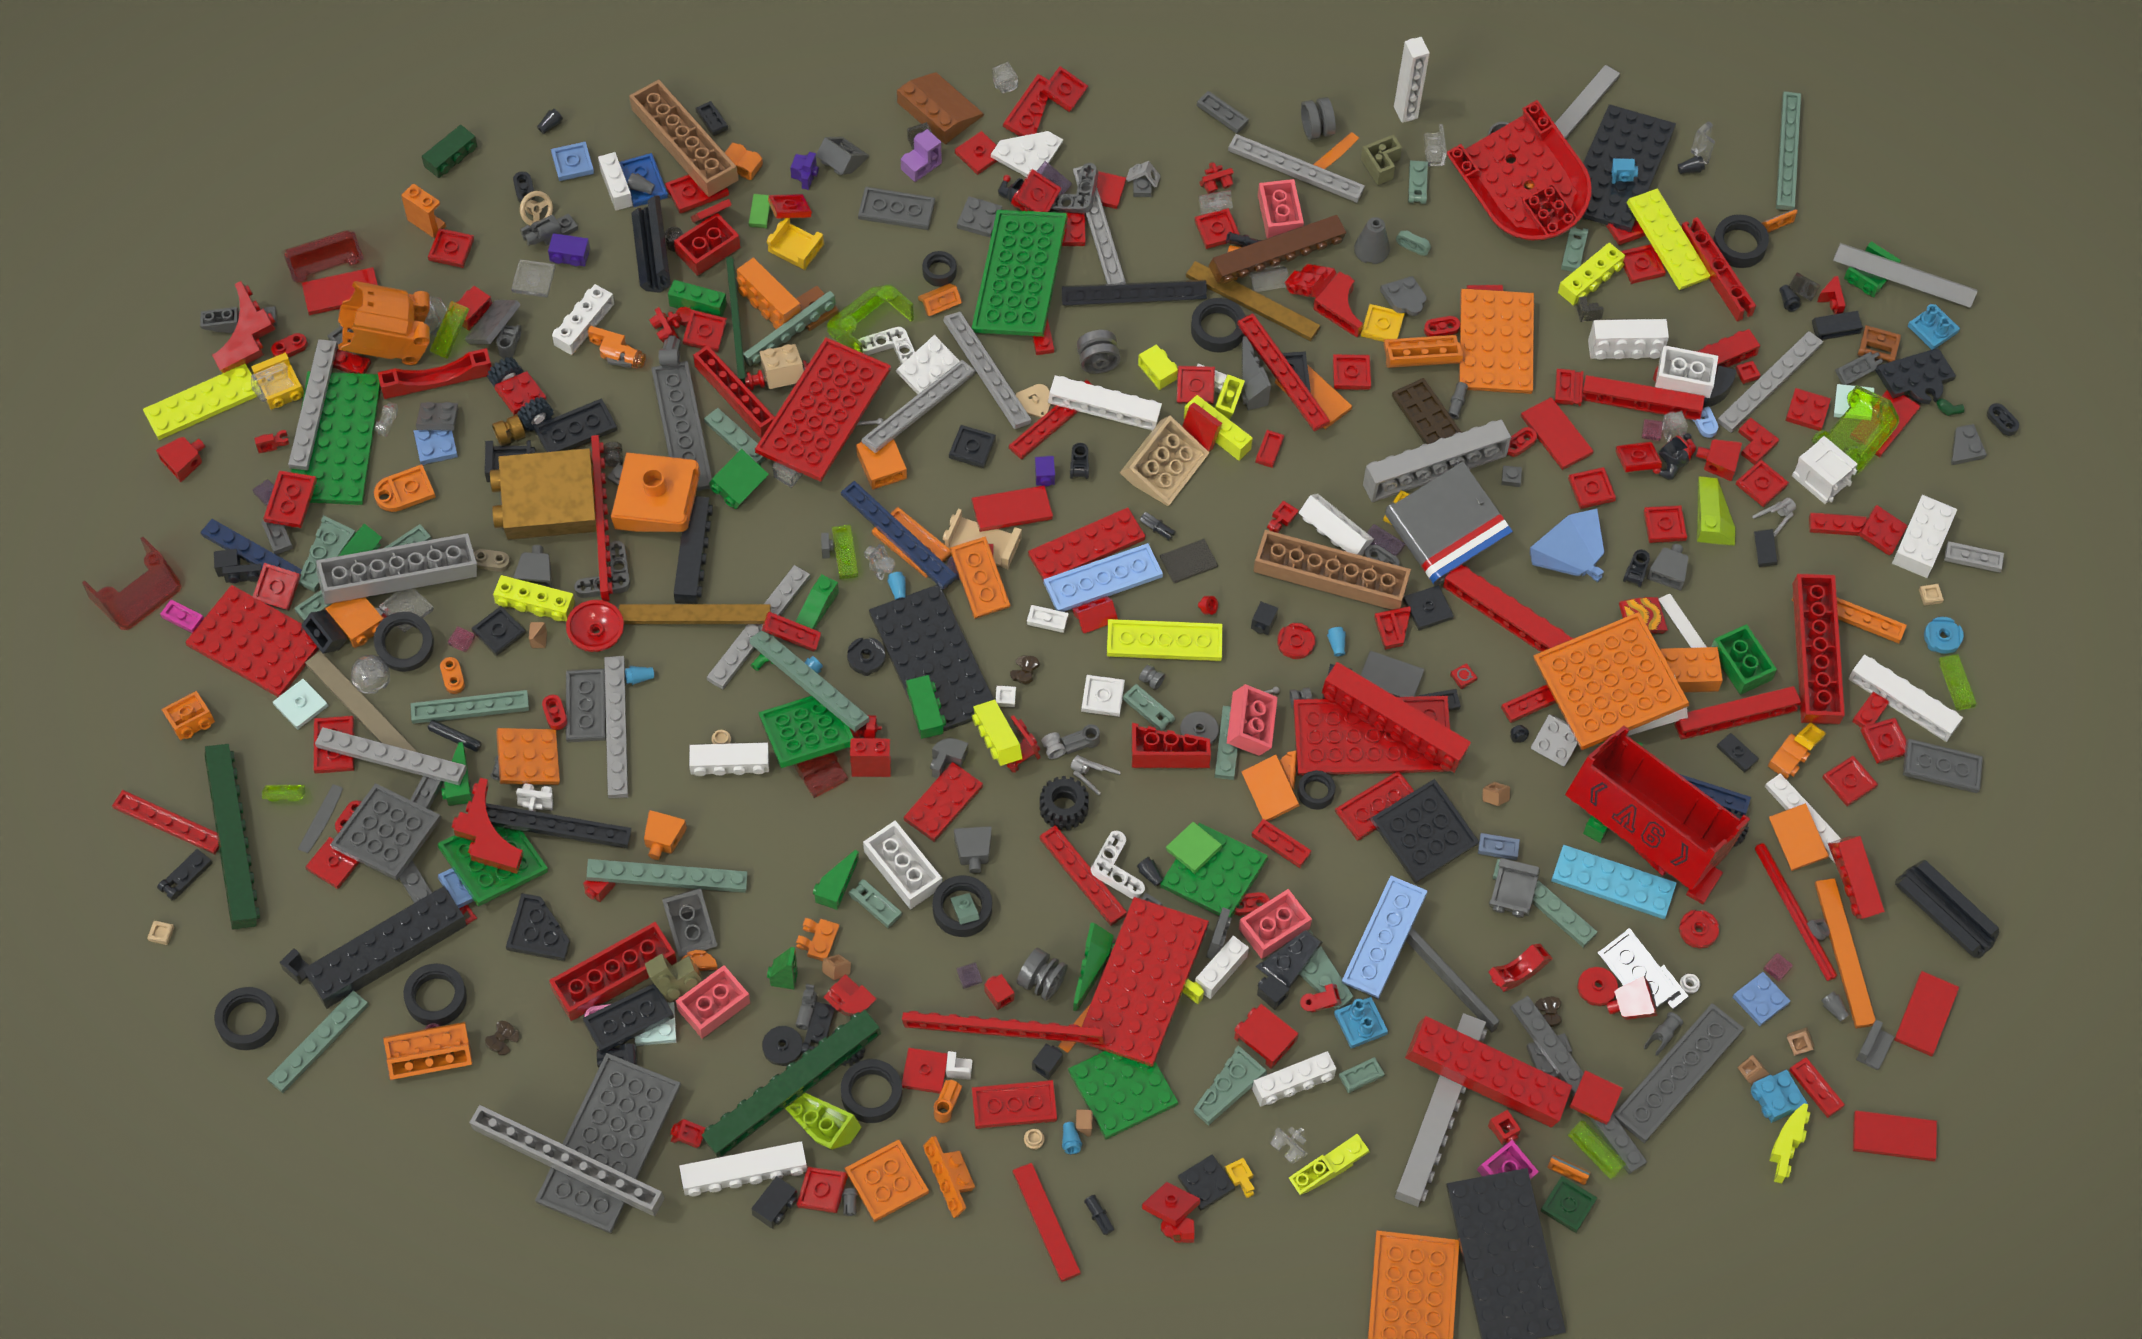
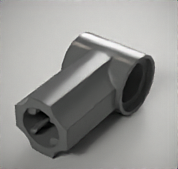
M669 336L664 342L663 349L659 350L660 366L680 364L679 351L681 341L676 336Z
M1089 724L1081 731L1062 737L1061 741L1066 748V753L1070 754L1086 747L1094 748L1100 743L1099 728L1096 725ZM1094 734L1095 737L1088 738L1087 735Z

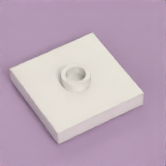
M1087 675L1081 712L1120 717L1125 680Z

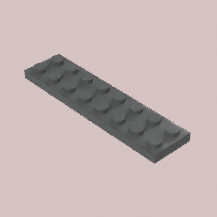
M688 361L680 362L679 365L651 367L668 455L673 458L697 461L700 468L697 491L711 489L709 482L712 477Z
M1712 1003L1613 1114L1622 1126L1645 1143L1743 1032L1744 1028Z

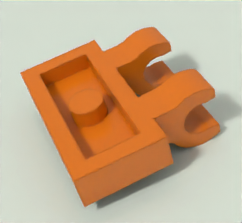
M805 918L803 930L815 933L812 941L799 935L796 947L807 950V957L823 961L824 958L829 957L839 930V924L820 919L818 924L812 919Z

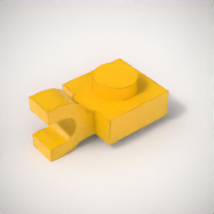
M1244 1158L1225 1166V1170L1234 1186L1240 1184L1246 1198L1253 1196L1254 1187L1249 1181L1253 1178V1174Z

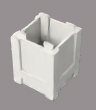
M1823 436L1815 445L1799 457L1792 477L1824 504L1829 501L1832 503L1833 497L1847 485L1851 486L1852 474L1855 475L1857 472L1855 469L1857 463Z

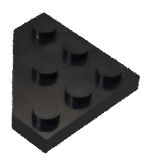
M521 893L506 944V950L565 961L570 940L564 934L559 923L540 896Z

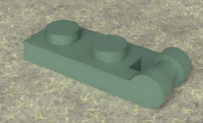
M1410 160L1408 203H1414L1415 201L1420 202V204H1426L1428 162Z
M1576 226L1570 229L1561 267L1562 270L1574 272L1580 267L1588 229H1577ZM1574 235L1580 236L1581 239L1574 238Z
M1137 684L1123 695V700L1156 727V730L1164 731L1168 724H1172L1175 721V717ZM1159 715L1163 717L1161 721L1157 718Z
M864 879L858 883L855 889L852 888L848 892L854 901L862 905L887 928L902 916V912ZM864 891L867 892L865 896L861 895Z

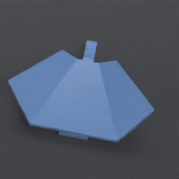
M1597 509L1568 515L1530 547L1531 562L1534 566L1575 576H1584L1587 573L1596 582L1603 577L1604 571L1599 567H1595L1596 563L1604 555Z

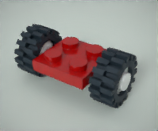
M506 357L505 360L501 359L499 363L496 362L495 366L490 368L491 371H488L489 375H487L489 381L514 415L519 414L518 417L527 431H533V426L552 419L553 409L546 401L545 394L527 371L523 373V369L515 359Z

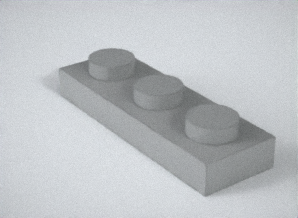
M1948 541L1944 561L2000 573L2004 553Z

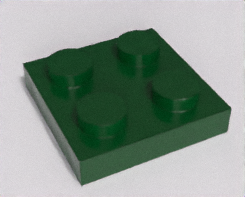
M1561 1176L1540 1211L1576 1233L1596 1202L1597 1197Z

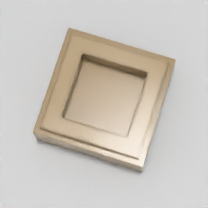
M1939 584L1920 586L1919 592L1924 606L1943 602L1944 599Z
M154 921L147 937L148 941L168 945L174 925Z

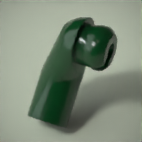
M1943 398L1937 401L1938 409L1947 416L1964 413L1963 404L1952 405Z

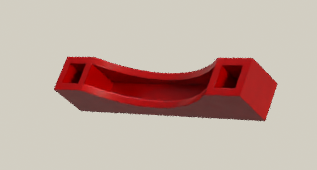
M485 348L468 352L458 360L437 368L426 370H402L395 368L377 373L383 397L388 399L487 377L489 375L488 371H491V362L488 350Z

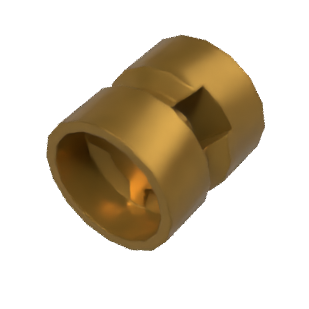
M518 415L507 418L506 422L501 420L492 424L500 446L511 443L512 439L519 440L526 437Z

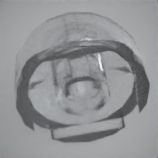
M362 656L352 666L351 682L360 692L377 693L378 689L386 688L390 682L389 667L379 656Z

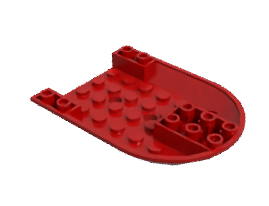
M1536 100L1522 108L1523 116L1466 149L1460 144L1446 152V155L1492 221L1504 232L1525 240L1549 239L1571 229L1585 214L1592 192L1591 180L1586 167L1540 102ZM1511 157L1516 159L1514 163L1506 162ZM1531 183L1534 187L1526 189L1525 185Z

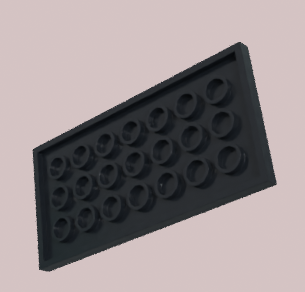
M1608 105L1583 162L1590 176L1592 192L1589 206L1582 218L1608 225V223L1613 224L1615 228L1628 232L1632 231L1636 218L1626 202L1632 197L1649 191L1676 128V123L1614 105ZM1613 158L1635 159V166H1638V177H1634L1633 181H1616L1615 184H1612Z
M934 585L907 595L905 598H899L869 609L870 617L908 699L906 680L929 675L930 682L934 681L936 687L934 695L935 698H939L941 704L939 712L940 715H944L946 726H943V732L973 721V706L994 700L939 585Z
M1528 1168L1447 1183V1192L1481 1339H1539L1566 1333Z

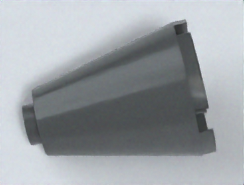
M1377 217L1368 220L1354 245V252L1357 258L1364 263H1381L1387 259L1390 252L1385 223Z

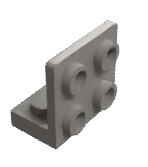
M1549 714L1531 749L1561 766H1566L1578 743L1567 722L1553 714Z

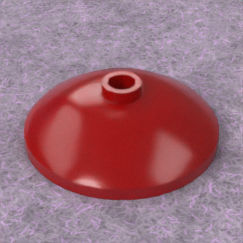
M589 600L579 604L570 612L566 621V631L570 641L579 649L588 652H599L612 647L621 638L624 630L621 612L616 606L603 600Z

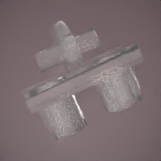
M1230 190L1199 196L1201 214L1219 212L1227 208L1233 209Z
M879 544L876 548L869 546L864 552L865 558L870 560V569L875 572L878 579L882 580L886 572L891 573L895 568V561L888 557L884 545Z
M1277 1127L1274 1131L1276 1135L1270 1144L1280 1151L1287 1143L1291 1148L1284 1156L1293 1164L1301 1157L1305 1158L1308 1153L1296 1143L1299 1141L1303 1145L1307 1141L1302 1136L1305 1130L1299 1128L1296 1131L1293 1127H1290L1288 1129V1132L1292 1135L1290 1138L1282 1129Z

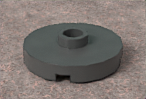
M1205 712L1188 714L1180 725V735L1189 734L1209 738L1210 746L1216 741L1219 732L1215 718Z

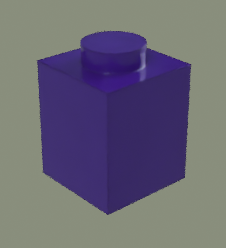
M1054 456L1035 457L1036 486L1055 485Z

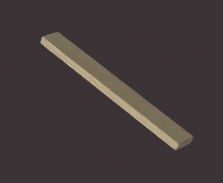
M321 651L305 662L306 666L380 743L417 752Z

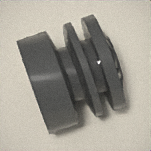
M1036 948L1022 966L1017 978V984L1027 990H1031L1036 985L1035 995H1041L1042 999L1048 1001L1061 986L1068 965L1064 962L1059 964V959L1054 958L1048 964L1050 954L1040 948Z

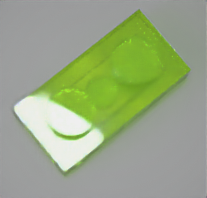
M265 785L262 790V799H268V801L272 802L279 801L280 799L298 801L305 794V785Z

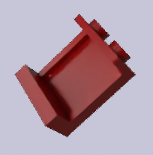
M852 738L850 744L852 777H891L890 739Z
M1260 1004L1257 1009L1255 1007L1251 1009L1244 1023L1241 1021L1235 1027L1234 1039L1236 1041L1241 1039L1266 1059L1265 1065L1272 1069L1297 1042L1299 1033L1264 1005Z

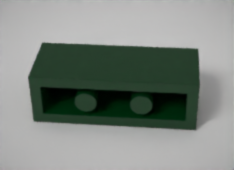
M460 124L422 155L424 167L437 178L447 174L453 166L460 163L464 157L474 152L478 147L475 135Z

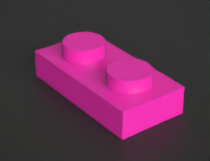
M170 600L160 613L161 618L191 633L195 631L204 619L203 615L173 600Z

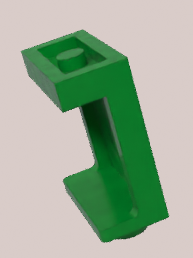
M1872 241L1866 247V252L1898 263L1901 262L1900 259ZM1849 267L1844 277L1848 283L1858 287L1865 294L1873 298L1889 281V279L1854 267Z
M741 449L711 479L709 485L715 494H720L724 498L725 503L729 507L737 509L769 474Z

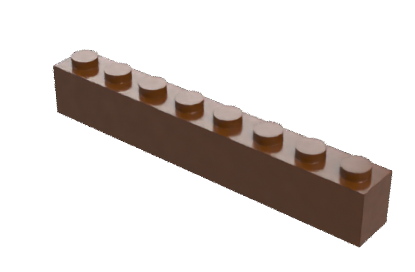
M1334 215L1213 257L1209 268L1218 284L1223 282L1229 283L1234 278H1244L1251 272H1261L1266 267H1275L1285 260L1289 262L1297 256H1306L1314 250H1323L1328 245H1337L1343 241L1347 232L1338 215Z

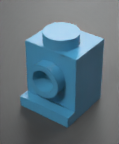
M1613 158L1612 184H1615L1616 181H1633L1634 177H1638V166H1635V159Z

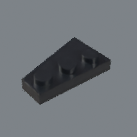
M1305 930L1256 967L1268 977L1273 974L1290 989L1323 942L1308 930Z

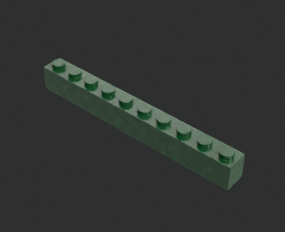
M229 744L205 746L204 757L231 928L234 930L256 927L257 919H260L259 907H255L254 901H257L256 889L252 890L254 874L249 872L251 856L246 853V849L249 848L248 837L243 835V831H246L245 819L241 820L240 814H243L242 802H238L240 787L235 785L237 769L232 766V763L235 762L234 751H230Z
M863 1010L861 1013H855L848 1023L838 1026L834 1031L835 1033L821 1039L818 1046L813 1050H807L801 1059L790 1063L783 1073L773 1076L769 1081L770 1083L756 1089L753 1096L739 1102L736 1109L725 1113L715 1125L708 1126L704 1130L702 1137L717 1158L723 1157L881 1035L880 1027L867 1011Z

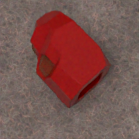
M1184 1218L1177 1226L1163 1220L1161 1232L1175 1243H1194V1220Z

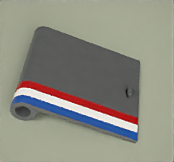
M1463 461L1397 503L1389 504L1385 511L1386 517L1433 585L1442 583L1449 572L1513 533Z

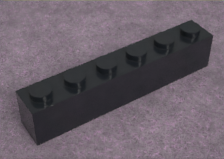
M695 496L689 526L681 534L674 586L675 603L698 604V598H702L703 587L700 586V583L704 581L705 570H702V567L707 562V553L704 552L705 548L709 546V537H707V532L711 531L709 516L713 515V505H710L709 497Z

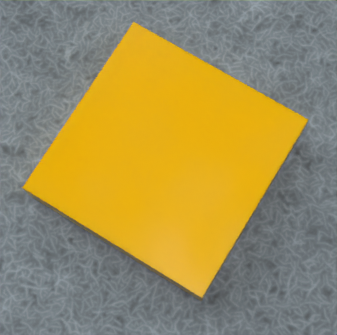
M1370 304L1361 336L1382 342L1385 339H1398L1405 313H1397L1393 309Z

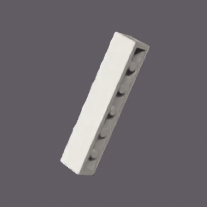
M1422 37L1412 38L1404 43L1394 108L1402 123L1418 119L1430 54Z
M1056 375L1048 399L1050 404L1075 409L1076 411L1151 431L1157 425L1162 405L1154 400L1142 399L1136 395H1127L1120 391H1112L1101 386H1093L1083 381H1075Z
M1866 655L1861 658L1849 677L1850 681L1870 694L1874 691L1888 700L1889 706L1945 742L1949 740L1963 719L1956 711L1947 708L1939 700L1933 699L1922 689L1911 685L1908 680L1900 678L1892 670L1883 667L1875 659Z
M802 1141L679 1166L685 1196L689 1195L692 1197L706 1191L718 1192L726 1187L739 1188L742 1184H759L763 1180H774L776 1176L780 1179L787 1175L799 1176L807 1171Z

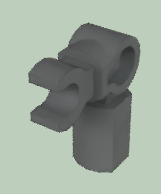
M806 984V990H804L802 997V1006L796 1021V1027L799 1029L808 1030L813 1008L818 998V993L814 991L815 985Z

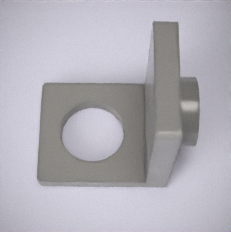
M1150 161L1130 168L1126 180L1129 182L1145 175L1151 184L1157 187L1160 174ZM1151 171L1155 176V180L1151 176Z

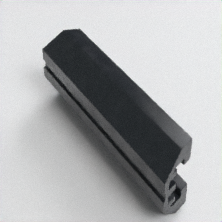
M654 195L647 201L648 207L644 209L637 208L631 213L640 287L648 292L661 293L666 287L668 288L671 285L660 195Z
M1922 860L1908 868L1896 879L1895 885L1972 957L1981 958L1993 947L1999 935V927L1926 860Z

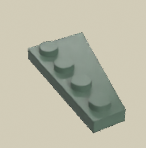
M324 515L299 580V585L313 592H316L320 586L316 560L337 557L356 533L355 530Z
M1320 946L1300 976L1318 993L1326 991L1325 985L1336 984L1342 1004L1333 1007L1338 1010L1353 1000V995L1346 984L1342 983L1341 976Z
M1238 1045L1232 1057L1225 1063L1221 1073L1214 1079L1212 1086L1207 1089L1195 1106L1194 1113L1207 1125H1210L1253 1087L1254 1080L1264 1077L1267 1074L1266 1069Z

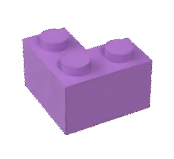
M928 129L918 133L914 138V150L904 154L901 158V170L916 182L942 163L941 141Z

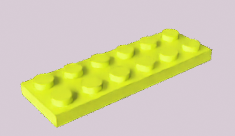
M1658 188L1628 199L1627 205L1679 290L1710 278L1709 272Z
M243 364L144 408L143 411L158 440H161L262 394L247 365Z
M1108 619L1107 656L1221 661L1222 624Z

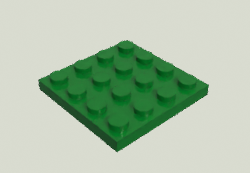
M813 696L758 712L781 768L850 747L851 739L854 738L849 727Z
M1199 823L1198 826L1222 845V848L1195 874L1176 859L1163 878L1164 880L1160 883V886L1220 916L1223 907L1230 909L1228 917L1232 918L1236 908H1238L1243 897L1247 894L1267 862L1268 855Z
M493 826L505 841L523 850V858L517 874L472 861L468 850L471 842L475 841L454 835L438 843L439 850L478 907L548 872L547 866L523 831Z
M1104 1051L1068 1068V1072L1088 1109L1092 1110V1116L1105 1140L1178 1105L1176 1097L1156 1062L1152 1067Z

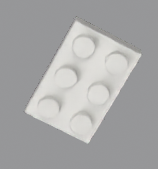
M934 335L908 358L896 372L919 394L960 361Z

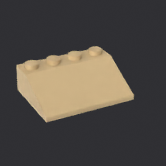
M1169 415L1159 421L1120 471V474L1133 486L1169 506L1208 456L1209 452Z

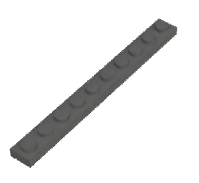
M1526 996L1510 1008L1561 1080L1572 1085L1570 1092L1574 1097L1583 1072L1529 996ZM1613 1113L1607 1125L1588 1116L1628 1174H1631L1647 1163Z

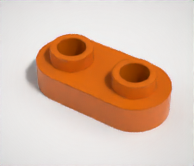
M453 657L445 658L440 664L445 688L451 694H458L465 687L459 662Z

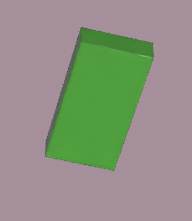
M753 195L749 227L767 228L771 207L768 202V196L770 195Z

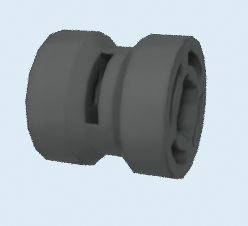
M1148 664L1142 670L1139 680L1149 683L1151 688L1157 690L1164 681L1166 674L1161 671L1157 672L1154 666Z
M1309 687L1303 688L1300 691L1294 689L1289 692L1292 709L1293 700L1312 699Z

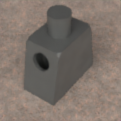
M1673 544L1671 550L1663 548L1651 566L1647 579L1681 591L1688 564V556L1682 554L1683 547L1679 544Z
M534 545L532 546L531 553L524 552L521 554L514 579L552 588L549 554L543 553L544 548L542 546Z
M991 826L954 829V841L960 864L969 865L970 873H980L981 864L989 862Z

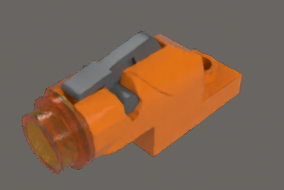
M594 326L589 327V341L595 345H601L599 349L600 356L606 359L608 364L628 368L643 367L646 354L626 345L624 335Z

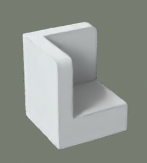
M948 1051L946 1078L971 1080L972 1060L956 1058V1052Z

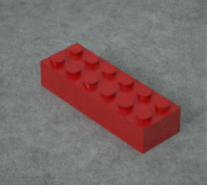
M653 922L550 979L549 982L570 1021H573L584 1015L588 1008L600 1006L650 978L645 963L663 954L668 962L673 965L677 963L676 954L657 923Z

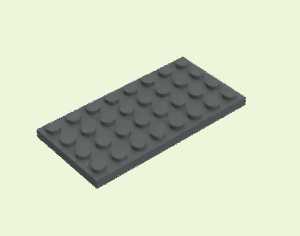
M606 1053L564 1139L563 1145L637 1180L678 1094L681 1083ZM552 1167L535 1199V1202L610 1234L625 1205V1202Z

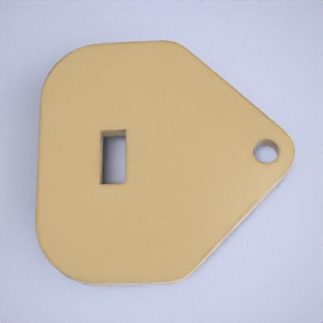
M1036 384L1016 394L1028 415L1042 418L1048 413L1051 405L1048 403L1050 391L1043 384Z

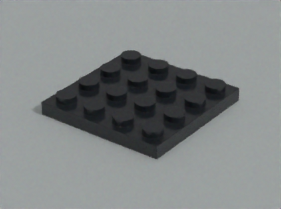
M1435 779L1370 819L1415 884L1479 844L1476 836Z

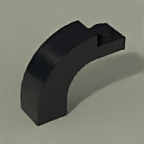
M1718 366L1714 387L1710 398H1704L1703 408L1714 406L1727 397L1735 379V369Z

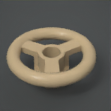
M533 191L522 199L520 215L526 224L531 226L533 222L539 221V213H541L542 208L548 206V210L544 218L552 215L553 203L546 193ZM535 196L542 197L544 200L539 203L537 201L529 199ZM525 210L528 214L533 215V221L527 217Z

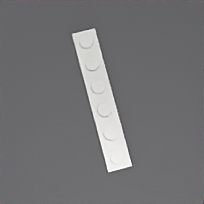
M1781 773L1766 783L1765 788L1785 810L1806 803L1825 849L1831 860L1835 863L1828 843L1841 838Z

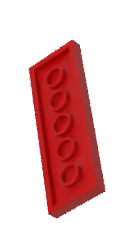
M1127 507L1029 550L1028 556L1044 581L1046 578L1108 557L1144 541L1146 536Z

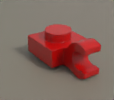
M286 430L279 431L276 436L264 434L255 437L258 453L277 450V446L289 445L288 438L281 439L288 436Z

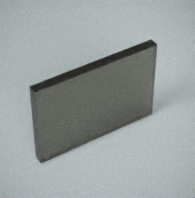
M1205 539L1160 555V559L1173 584L1218 567Z

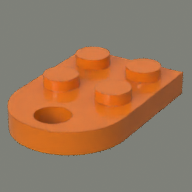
M422 464L383 478L374 489L377 505L389 512L400 511L436 498ZM383 494H388L389 498L386 500H381L380 496Z

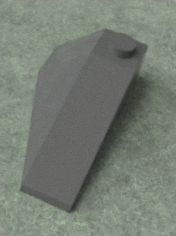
M1245 336L1242 339V380L1245 382L1240 399L1242 404L1246 405L1248 411L1268 406L1271 384L1264 368L1259 365L1258 357H1254V350Z

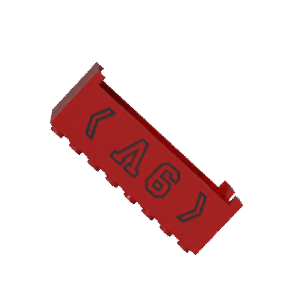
M1623 725L1586 758L1565 795L1572 802L1586 810L1588 814L1602 822L1604 826L1618 834L1620 838L1631 844L1636 850L1647 856L1652 862L1663 868L1668 874L1679 880L1684 886L1692 890L1713 867L1715 868L1726 858L1750 819L1745 815L1739 819L1628 737L1627 734L1630 730Z

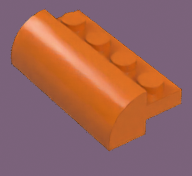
M1456 335L1384 340L1386 365L1388 368L1457 364L1462 362L1463 354Z
M465 1022L383 1038L390 1080L472 1065L471 1048Z

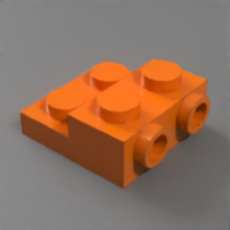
M197 691L161 709L180 741L184 738H191L194 733L201 729L206 730L211 727V724L215 723L210 710Z

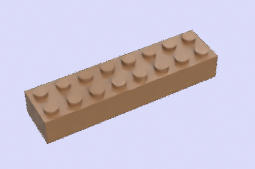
M660 80L629 95L632 111L708 197L738 181L736 165Z
M1268 530L1264 531L1254 564L1255 573L1391 610L1401 608L1411 569Z

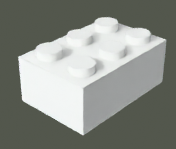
M1664 345L1659 360L1655 387L1703 395L1706 398H1710L1714 387L1718 356Z

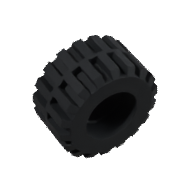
M1062 776V779L1055 777L1053 782L1049 780L1047 786H1043L1042 793H1040V814L1042 818L1044 817L1046 824L1050 822V827L1056 825L1059 830H1062V828L1071 830V826L1074 828L1078 827V823L1082 824L1084 817H1087L1089 795L1086 792V787L1084 785L1081 786L1079 780L1075 782L1073 777H1070V779H1066V776ZM1059 798H1068L1075 804L1070 808L1062 809L1053 802Z

